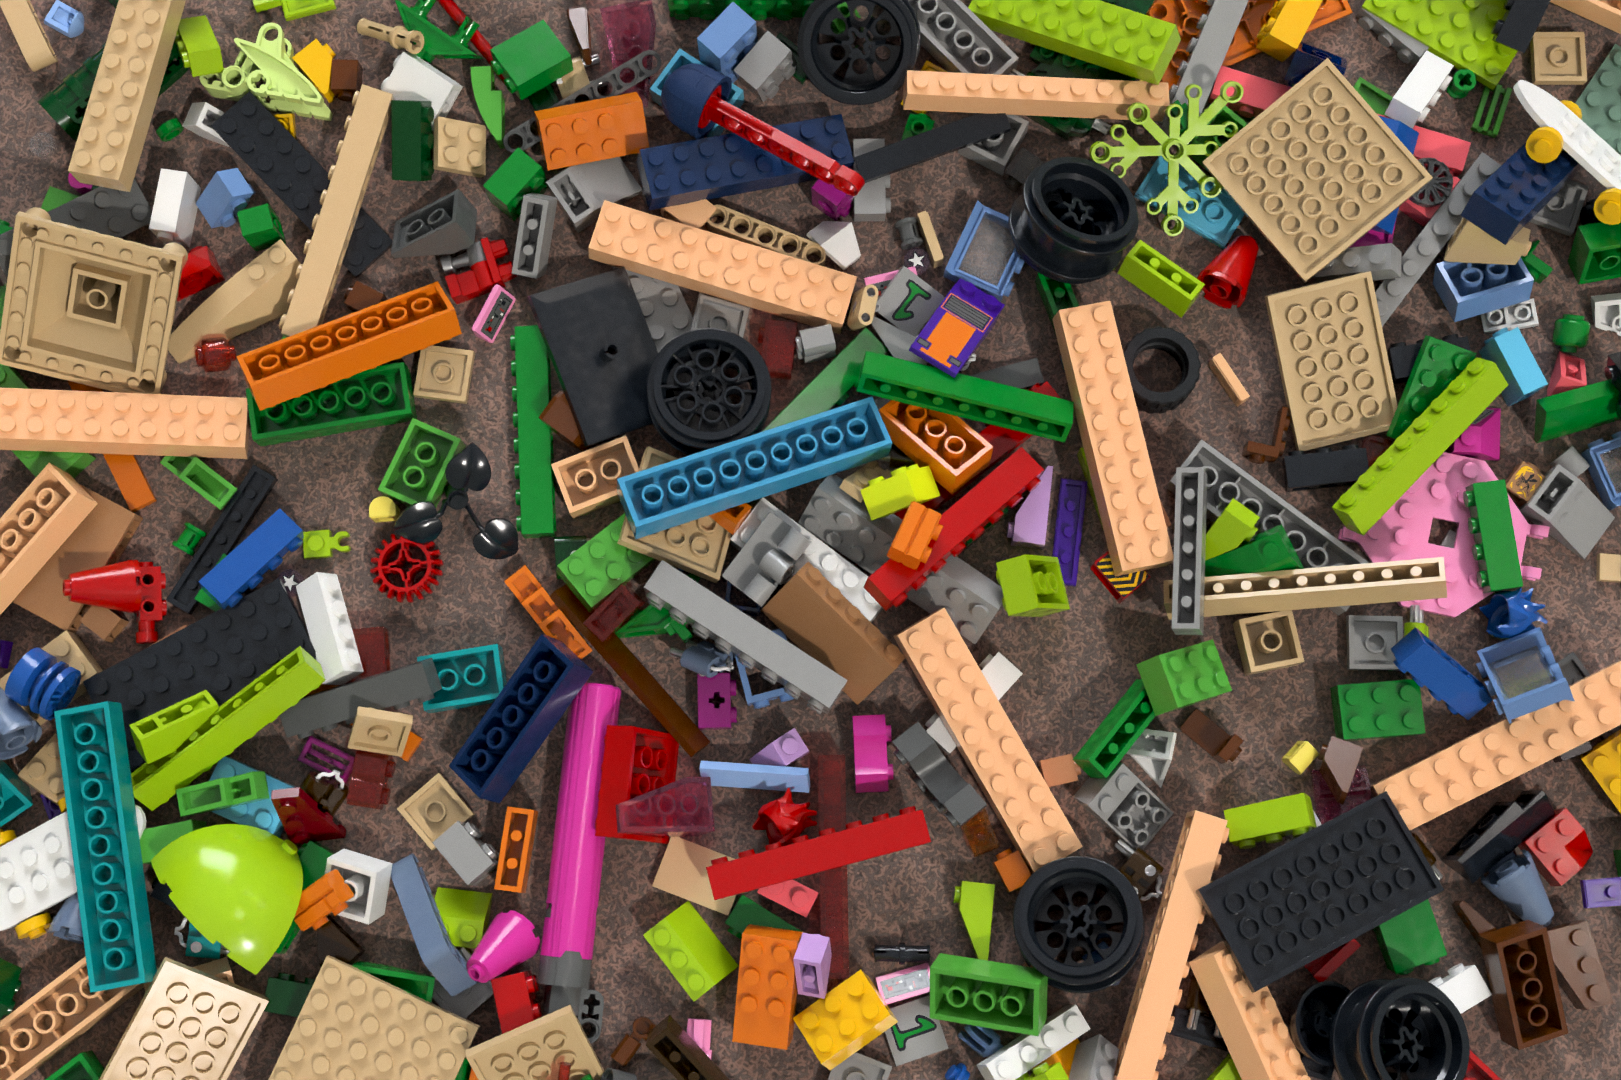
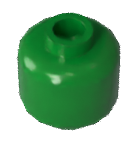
M1563 314L1562 318L1555 321L1552 342L1555 345L1561 346L1560 351L1577 353V348L1587 346L1590 323L1584 320L1585 316Z

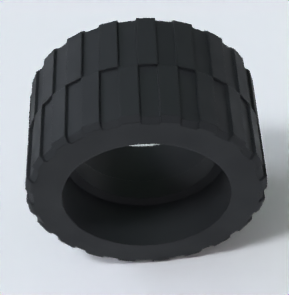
M1155 327L1144 329L1141 333L1134 335L1123 350L1137 410L1161 414L1176 409L1178 405L1187 399L1199 380L1201 361H1199L1198 351L1191 340L1186 338L1183 333H1179L1172 328ZM1158 349L1172 355L1178 362L1182 372L1179 385L1169 392H1155L1144 387L1137 380L1133 370L1134 360L1138 354L1145 350Z

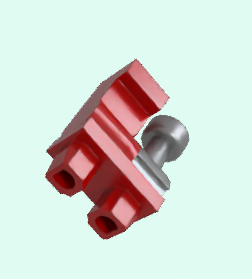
M488 237L472 244L467 248L466 253L452 258L450 255L440 257L451 297L456 304L490 293L496 284L504 288L506 287L504 282L517 277V274H512L513 263L511 261L501 265L498 264L497 258L510 254L504 239L490 242ZM470 266V271L456 275V268Z

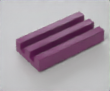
M309 736L297 759L321 772H332V770L306 758L307 753L344 770L343 776L339 775V777L344 780L345 784H347L349 776L353 773L354 767L359 759L313 736ZM314 743L350 761L348 766L312 749V744Z

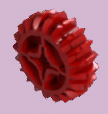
M391 534V543L383 539L381 543L385 548L383 550L379 548L374 550L380 555L379 558H371V562L378 565V567L370 569L372 574L378 575L373 579V583L381 584L378 590L381 593L388 591L387 598L393 599L396 596L399 603L403 602L405 595L409 603H413L414 594H416L419 600H423L424 595L422 591L425 590L428 594H432L433 591L428 586L431 583L438 586L439 582L434 579V576L443 575L441 570L436 569V567L444 564L442 560L436 559L441 555V552L438 549L433 550L436 545L433 541L420 544L402 536L398 539L395 534ZM409 546L421 549L425 553L427 560L413 559ZM401 548L398 559L388 563L391 555ZM408 561L412 564V568H409L410 571L406 573L401 567ZM427 569L424 577L417 584L413 585L416 574ZM387 574H400L405 587L393 585Z

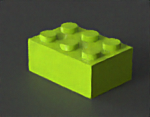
M1024 554L996 563L998 569L996 571V578L1002 587V604L1008 616L1043 617L1070 609L1058 557Z

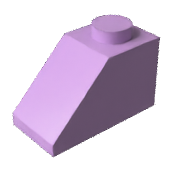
M793 728L771 742L749 760L752 764L790 766L807 755L809 750L796 729Z
M802 933L793 958L798 994L825 999L832 957L830 937L820 934Z

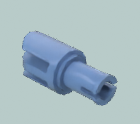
M966 1025L964 1027L966 1032L961 1031L957 1035L983 1058L989 1057L1004 1047L1000 1043L1001 1036L991 1028Z

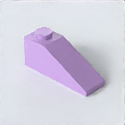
M1047 466L1039 478L1041 483L1030 492L1016 513L1013 522H1008L1007 538H1011V545L1043 549L1045 546L1053 466Z

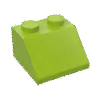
M438 887L434 899L450 941L454 946L476 949L488 929L493 893Z

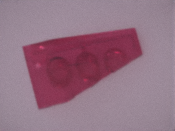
M638 0L600 8L613 69L644 51H654L656 20L651 0ZM652 55L645 56L642 60L643 67L647 70L652 69ZM629 68L623 69L620 73V79L624 83H631L635 78V73ZM651 76L622 94L637 92L642 100L643 108L648 107Z

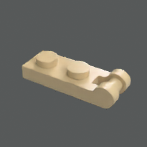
M875 460L867 463L845 478L839 488L862 503L864 499L860 490L869 486L868 481L883 476L884 480L892 477L891 471L882 469L878 466L879 462Z

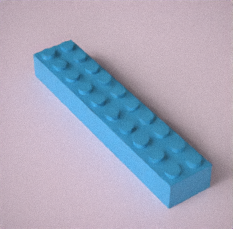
M871 396L618 478L617 493L636 540L887 457L892 447V440Z

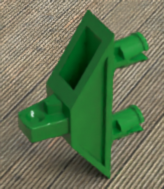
M395 0L405 28L408 31H420L424 36V46L415 55L430 63L435 57L438 59H483L471 51L469 45H467L478 27H480L472 19L466 16L456 34L450 36L428 21L427 15L437 0H418L414 7H408L401 1Z
M691 573L687 575L688 577L699 583V576H696ZM628 593L623 595L629 605L628 608L619 600L615 602V606L628 619V623L615 632L618 638L667 633L670 636L677 633L684 643L693 638L685 626L687 623L685 622L684 625L679 624L670 617L669 611L663 607L661 610H658L649 605L641 611Z

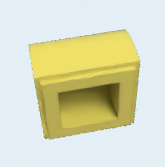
M386 496L375 498L369 506V517L376 523L396 521L401 515L398 505Z
M1297 741L1283 756L1282 761L1295 773L1301 775L1319 753L1308 741Z

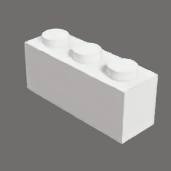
M1426 51L1392 98L1384 115L1401 121L1412 129L1418 121L1423 123L1431 110L1428 106L1434 107L1442 94L1439 90L1445 91L1453 77L1449 76L1454 65Z

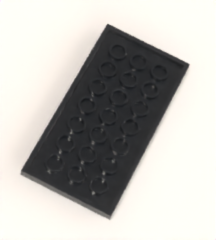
M276 579L244 596L234 607L231 608L228 605L224 610L221 608L83 681L93 704L106 701L122 704L130 772L132 773L146 763V761L136 749L129 727L130 724L204 690L210 693L220 707L299 646L315 660L316 651L282 581Z
M1387 791L1201 887L1196 890V893L1251 992L1254 993L1444 891V888Z

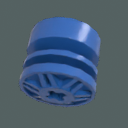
M36 647L27 652L12 670L6 683L5 695L21 706L29 705L33 713H37L40 717L50 721L55 718L54 711L65 709L71 702L79 687L81 672L74 667H69V664L65 662L57 663L55 656Z

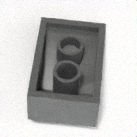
M458 189L395 221L391 255L394 258L454 254L462 249L469 248L475 243L477 209Z

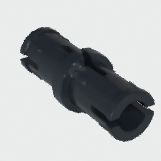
M899 942V945L875 944L874 962H899L900 965H905V962L930 963V945H905V943Z

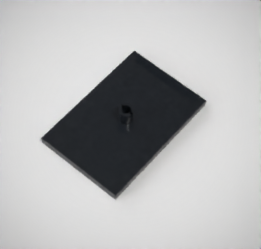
M625 267L529 295L527 299L585 447L653 425L648 410L647 378L658 351ZM667 390L666 397H675L674 392Z

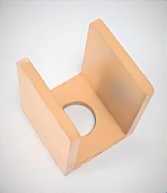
M707 199L661 208V215L665 219L708 231L706 222L716 212V207ZM713 217L711 219V222L714 223L717 220V217Z

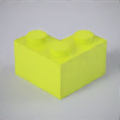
M918 464L891 471L892 477L885 480L883 476L868 481V487L860 490L871 521L909 508L913 501L922 504L940 496L930 467L919 468Z

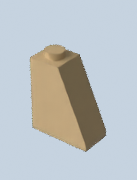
M1463 217L1447 243L1444 260L1461 263L1516 265L1520 257H1525L1531 248L1532 242L1529 241L1530 229L1523 227L1504 245Z

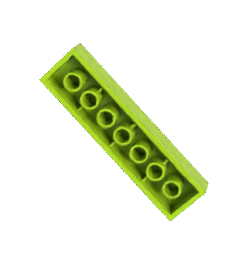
M972 0L968 7L992 31L1155 85H1159L1181 41L1176 24L1100 0Z

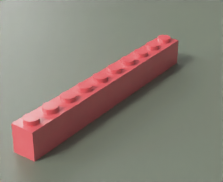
M1221 66L1211 89L1208 103H1212L1220 95L1221 86L1225 82H1238L1243 87V97L1236 103L1228 102L1226 106L1231 110L1237 111L1242 117L1252 118L1261 114L1292 87ZM1232 86L1227 88V96H1232L1234 94V88ZM1377 114L1378 116L1390 118L1384 115ZM1416 125L1413 127L1415 131L1419 132L1413 156L1417 160L1435 158L1449 168L1452 177H1458L1464 169L1471 142ZM1434 166L1433 171L1435 173L1438 170V167ZM1441 173L1438 177H1445V175Z

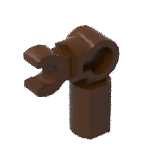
M646 1016L637 1017L633 1022L632 1033H626L610 1055L611 1058L623 1067H626L642 1045L639 1041L641 1039L647 1041L648 1032L656 1025Z

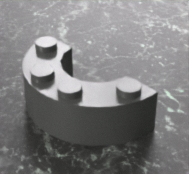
M919 722L915 723L893 741L897 749L893 754L902 765L907 763L916 775V778L913 780L923 793L927 790L933 797L930 800L932 805L939 813L942 811L946 812L944 816L954 828L957 825L963 826L987 807L986 802L971 784H968L958 774Z

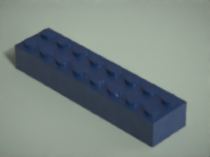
M842 114L772 126L836 160L841 166L845 165L851 169L855 162ZM735 133L640 149L636 161L649 210L818 180V178Z

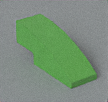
M491 66L471 67L474 97L482 119L499 148H505L503 143L505 137V98L502 90L495 91V74Z
M165 456L160 462L220 510L238 490L196 456Z
M253 771L176 789L180 817L221 810L270 798L265 771Z

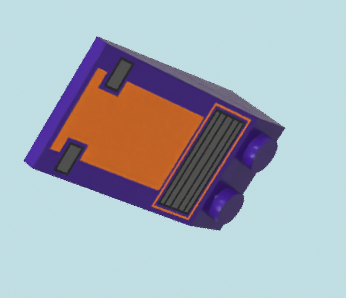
M960 278L910 346L909 351L955 378L992 330L1005 304L998 301L994 296L988 295L976 288L971 282Z

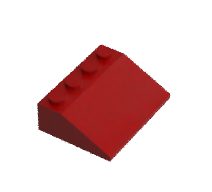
M607 725L604 737V757L601 765V785L598 793V813L595 820V836L668 844L679 743L669 733L635 726Z

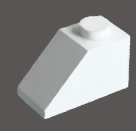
M207 102L192 103L182 126L205 139L230 147L211 127L224 112Z

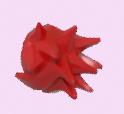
M787 788L784 796L760 808L758 811L759 817L752 828L754 830H766L769 845L781 842L783 847L792 844V838L799 837L805 828L817 825L816 821H812L808 817L817 815V812L807 809L810 806V802L802 804L793 803L792 792L790 788Z

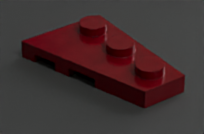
M300 787L272 790L271 801L289 840L294 844L346 838L345 827L341 824L336 825L333 822V817L328 812H321L317 808L318 803Z

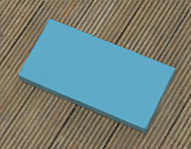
M1158 156L1134 197L1144 203L1150 198H1155L1167 186L1168 162L1162 156ZM1179 164L1178 185L1189 197L1198 201L1199 208L1195 213L1189 214L1183 211L1181 203L1178 201V216L1182 218L1186 228L1224 249L1245 213L1223 188L1220 194L1214 198L1202 195L1199 191V183ZM1211 181L1207 182L1205 190L1209 191L1212 189L1213 183ZM1188 201L1186 209L1191 210L1194 207V202ZM1152 202L1150 206L1157 209L1158 204L1157 202ZM1167 202L1162 206L1161 213L1167 215Z

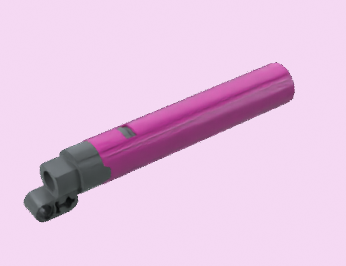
M586 682L568 707L537 983L546 984L543 1012L550 1014L571 1005L581 1026L586 1022L590 1023L591 1032L587 1038L590 1043H593L599 1038L601 1033L604 1008L602 994L596 990L589 989L606 838L595 836V820L598 813V793L602 776L601 765L605 748L604 737L607 725H618L622 690L612 685ZM593 998V1004H584V999ZM582 1013L592 1014L593 1017L589 1018L586 1016H582Z

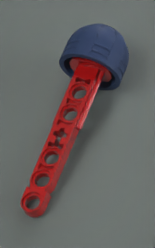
M687 64L674 70L666 79L661 93L662 108L670 122L681 131L694 136L696 139H702L709 134L715 124H718L823 182L834 185V188L850 196H856L864 186L865 181L863 177L856 171L845 165L841 166L836 160L728 103L732 81L730 77L725 76L721 72L701 64Z

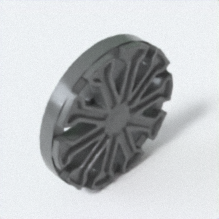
M1435 158L1418 159L1424 168V164H1428L1427 171L1433 178L1409 199L1422 207L1437 206L1449 197L1453 189L1452 174H1450L1449 168L1443 162ZM1434 166L1438 167V170L1435 173H1433ZM1441 173L1445 175V177L1438 178ZM1446 183L1447 188L1442 186L1441 184ZM1437 191L1441 192L1443 197H1440ZM1420 193L1423 194V199H1422V200L1419 199V194H1420ZM1430 194L1434 199L1433 202H1431L1429 199Z

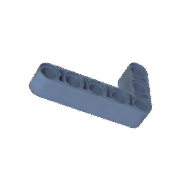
M412 853L392 864L391 878L424 964L446 991L454 997L477 984L478 981L471 979L467 970V961L451 943L423 868L418 867L417 862L419 861Z

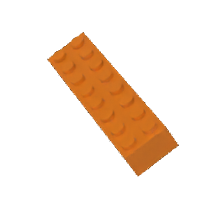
M437 281L236 357L245 381L261 411L287 400L298 398L316 389L324 388L342 379L350 378L363 371L374 369L392 360L400 359L418 350L426 349L439 342L450 340L462 334L456 311Z

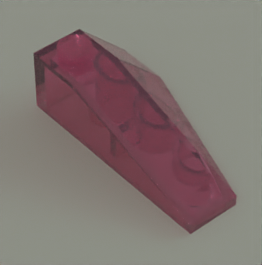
M685 777L617 804L618 833L686 837L715 832L710 777Z

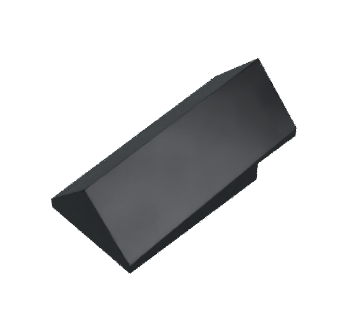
M1542 790L1522 791L1512 802H1496L1441 860L1473 884L1556 815L1547 795Z

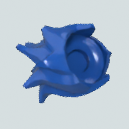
M1521 587L1515 591H1499L1492 596L1489 604L1479 607L1482 613L1489 619L1486 632L1499 639H1509L1535 629L1536 627L1532 624L1534 621H1541L1547 624L1548 621L1537 612V610L1544 608L1545 605L1530 601L1533 588L1521 593Z

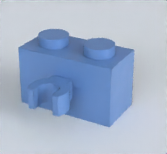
M238 168L217 171L197 200L196 205L211 228L229 227L237 221V212L243 210L248 205L247 202L250 201L249 199L255 194V191L246 182Z

